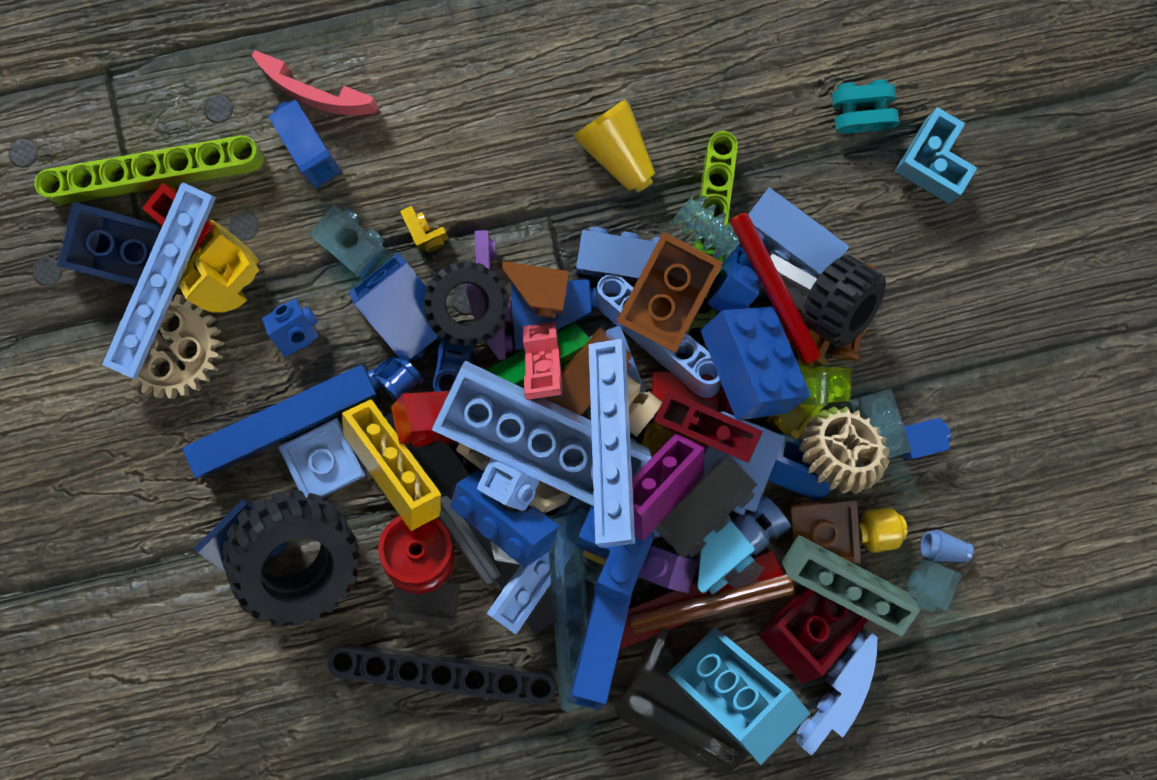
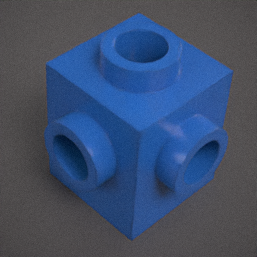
M296 298L288 303L279 305L272 313L262 318L268 336L285 357L298 349L307 347L313 340L319 337L314 326L318 323L316 316L309 306L302 308Z

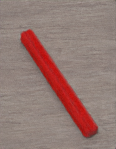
M746 212L738 214L730 220V224L802 362L810 364L817 361L821 357V353L752 220Z

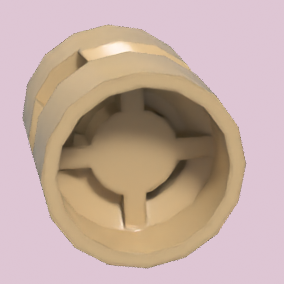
M627 375L630 433L637 437L659 410L662 401L649 391L642 393L640 391L641 385Z

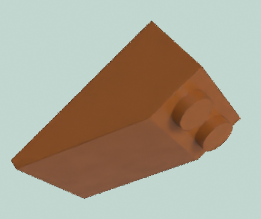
M663 232L616 322L676 353L723 262Z

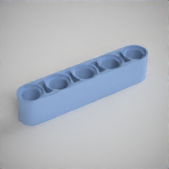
M611 274L602 277L597 286L598 309L614 324L621 326L622 331L696 395L703 398L715 396L720 390L721 381L710 353L687 333L675 353L616 322L633 287L618 275ZM607 293H615V294L618 295V296H616V297H608V296H606V294H607ZM682 353L688 355L690 358L684 360L678 358L676 355ZM707 374L712 376L714 380L706 381L700 376Z

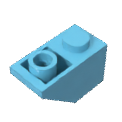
M729 518L702 539L698 589L702 594L710 591L714 595L728 583L725 577L730 572L736 569L740 573L754 561L751 557L755 553L754 547Z

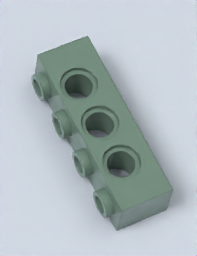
M798 535L781 561L788 577L901 637H903L920 612V608L910 593Z

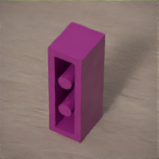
M676 433L632 478L635 537L644 541L703 477L704 447Z

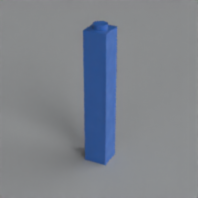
M361 364L183 447L182 450L195 478H206L335 418L368 400L380 397L381 395L377 388L381 387V385L372 376V374H375L374 369L369 370L368 367Z

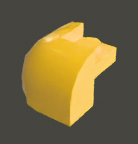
M211 220L215 227L198 248L192 252L178 285L185 299L201 309L209 312H227L238 308L247 301L242 289L253 281L256 273L259 271L256 265L259 260L236 236Z

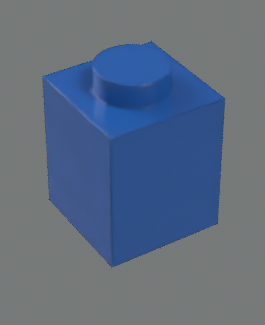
M942 417L895 428L904 460L915 459L950 449L951 433L948 425L943 423Z

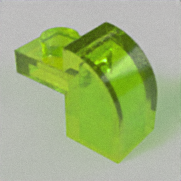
M798 364L811 394L809 398L799 405L824 406L828 405V402L850 401L852 368L845 366L814 368Z

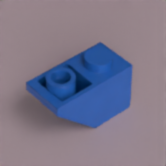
M738 244L732 249L709 290L707 304L718 312L722 310L746 309L759 294L760 280L744 249Z

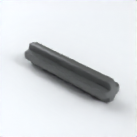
M448 496L442 497L439 519L448 529L450 535L485 585L491 584L501 576V572L466 521L450 508V498Z

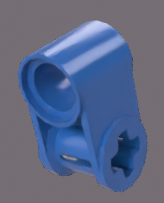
M441 339L433 380V387L436 392L442 391L441 384L446 378L452 377L456 379L465 361L472 364L475 345H456Z
M391 356L380 363L374 370L375 374H372L395 401L416 384L421 385L424 382L419 372L407 360H401L395 356Z

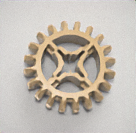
M834 406L828 411L823 409L814 418L810 419L801 434L800 439L802 443L799 450L805 453L802 462L811 465L808 473H816L819 476L818 483L826 481L829 483L830 490L838 486L842 494L850 490L856 494L863 489H870L884 476L883 473L890 462L887 458L890 449L884 446L887 438L878 434L880 427H873L870 424L871 417L863 419L860 417L859 410L851 414L847 406L840 411ZM827 433H834L831 437L825 436ZM858 462L864 463V467H855Z

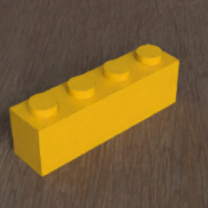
M368 400L343 412V436L409 529L412 531L439 517L441 493L405 444H399L397 433L374 402Z

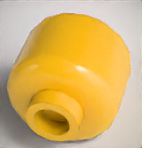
M892 508L866 511L861 515L858 524L859 543H863L866 549L872 553L900 548L908 534L905 518Z

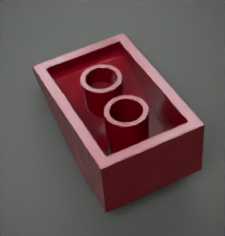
M804 586L774 614L757 635L803 684L822 677L869 619Z

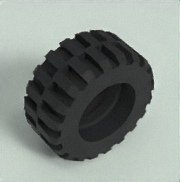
M292 490L289 496H284L281 491L273 493L272 499L265 502L263 498L253 502L255 508L251 511L244 509L237 516L240 523L230 526L227 532L229 540H226L223 544L222 552L225 558L223 566L235 599H238L240 607L246 613L252 612L253 617L261 622H266L269 618L271 625L284 626V622H290L291 626L302 625V621L310 619L312 622L321 618L319 614L326 610L330 613L338 607L336 602L340 598L344 600L351 591L348 585L354 584L359 574L356 570L360 565V554L357 550L359 545L342 513H339L336 506L329 500L323 501L320 495L309 493L305 497L303 491ZM297 538H308L321 543L319 553L314 562L307 569L296 575L274 577L261 571L269 553L283 542Z

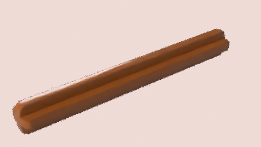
M788 575L718 592L714 595L710 594L636 613L630 616L629 622L633 633L639 634L792 595L794 593L792 579Z

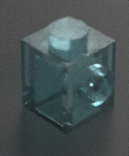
M922 559L918 570H914L908 580L907 586L910 588L908 593L917 599L916 604L920 608L932 613L935 612L936 608L947 611L962 574L935 562Z

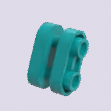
M875 80L863 86H856V83L853 82L838 85L837 90L831 93L833 108L843 109V114L834 118L835 131L838 134L882 131L894 128L900 124L898 110L888 109L887 104L897 99L895 85L888 84L887 80ZM863 107H874V108H875V110L857 111V112H856V108H863Z

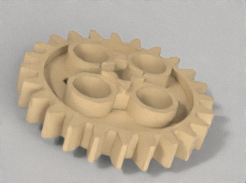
M176 294L174 300H171L159 327L161 335L157 332L138 377L133 378L130 385L134 387L142 385L141 392L144 394H150L154 389V397L162 398L166 391V395L170 399H176L177 390L181 396H189V386L194 390H201L198 382L200 379L207 382L211 381L206 373L208 369L218 371L217 366L212 363L213 359L223 358L221 354L215 352V348L224 345V342L214 338V336L222 331L217 327H210L216 318L211 315L205 316L207 310L200 307L196 308V305L188 300L185 302L184 296ZM178 316L180 325L175 331L171 332L169 330V322L173 317ZM163 338L173 341L170 345L173 353L165 351L169 346ZM196 343L197 353L193 358L188 359L186 349L190 344ZM177 357L184 363L185 370H181ZM164 361H168L170 370L166 376L162 377L159 373V367Z

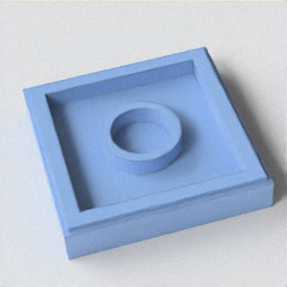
M335 418L278 447L299 491H303L305 497L309 493H314L323 498L367 476L356 453L343 436V426L339 418Z

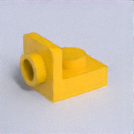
M412 206L400 211L419 252L423 250L433 252L444 245L443 241L448 239L444 227L425 234L430 228L422 212L416 215Z

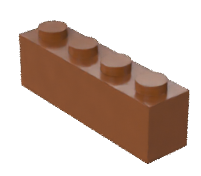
M600 327L561 371L562 395L544 398L586 418L588 414L584 411L591 404L589 344L615 339ZM626 349L628 371L631 367V364L628 362L631 359V353Z

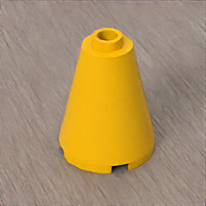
M626 99L574 134L576 141L628 191L635 188L638 193L653 183L651 176L655 174L631 106Z

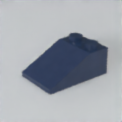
M73 202L69 211L56 266L137 286L162 226Z

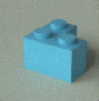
M937 107L925 119L894 172L948 204L962 195L977 169L974 165L949 151L965 123Z

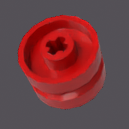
M399 515L387 524L380 535L378 554L384 572L395 587L406 593L424 594L434 591L446 582L453 571L455 555L450 534L438 518L411 531Z

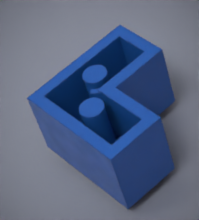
M591 506L575 547L605 559L593 591L625 604L631 596L655 533L651 532L644 541L635 537V544L600 548L595 544L594 506Z

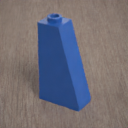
M595 592L566 702L595 710H600L606 705L631 596L623 604Z

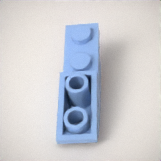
M866 629L862 633H857L847 646L849 650L843 658H837L827 670L829 676L825 681L835 689L832 693L828 692L821 698L817 705L818 712L811 720L809 718L806 719L797 731L798 738L795 741L811 756L832 729L841 737H844L864 703L874 674L878 639L876 635Z

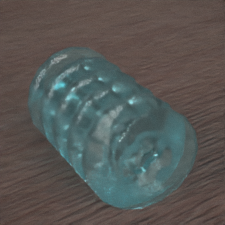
M703 195L697 200H693L692 196L677 213L672 221V225L677 226L684 222L682 228L684 235L694 230L692 241L697 243L704 238L702 250L707 251L715 247L713 257L718 259L725 255V262L739 246L740 241L734 233L731 224L729 223L726 226L723 224L726 213L723 212L714 217L715 204L704 209L703 205L706 197Z

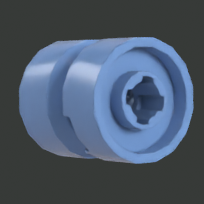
M764 494L761 496L755 512L750 511L749 513H744V515L739 514L732 520L733 524L754 547V556L760 554L770 545L769 539L771 537L778 539L791 528L789 521ZM759 516L769 526L765 531L755 521Z

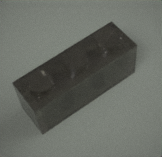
M724 455L703 475L654 530L679 556L685 558L689 554L691 557H694L706 545L703 539L712 530L717 533L731 520L728 514L736 506L741 509L753 499L755 494L752 490L758 484L729 455Z

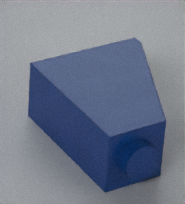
M296 99L292 102L286 101L279 104L274 109V113L268 116L298 168L315 188L342 172Z
M589 279L568 281L563 315L556 314L555 319L536 316V311L530 310L513 285H511L516 353L524 350L523 326L555 322L556 329L559 331L574 322L577 324L591 316V307H597L596 288H589Z

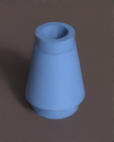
M938 529L933 532L927 531L922 537L920 545L921 554L931 562L968 563L972 559L973 545L970 543H966Z

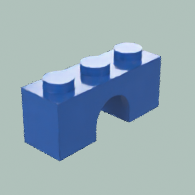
M481 469L458 482L450 508L522 567L527 568L551 550L559 525L533 506L522 513H514L504 509L501 502L476 489L484 473Z

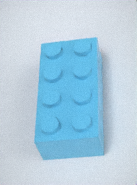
M716 627L668 673L683 692L760 765L811 714L788 686Z

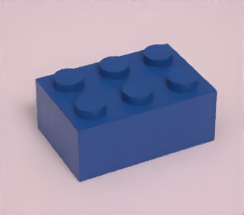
M774 307L722 310L700 330L736 420L787 414L811 396Z

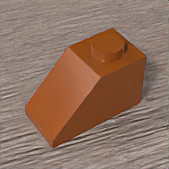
M503 261V273L530 310L536 311V316L555 319L556 314L563 315L569 271Z

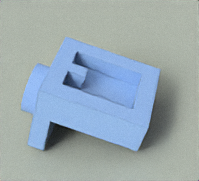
M491 458L476 489L506 506L525 511L535 496L539 480Z

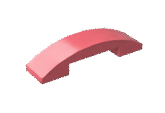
M256 50L252 54V57L268 78L282 91L301 103L322 111L342 115H366L377 112L378 105L375 99L369 95L343 86L339 97L289 78L291 71L284 61Z
M548 322L523 326V344L526 357V376H524L525 399L531 400L562 395V374L556 323Z

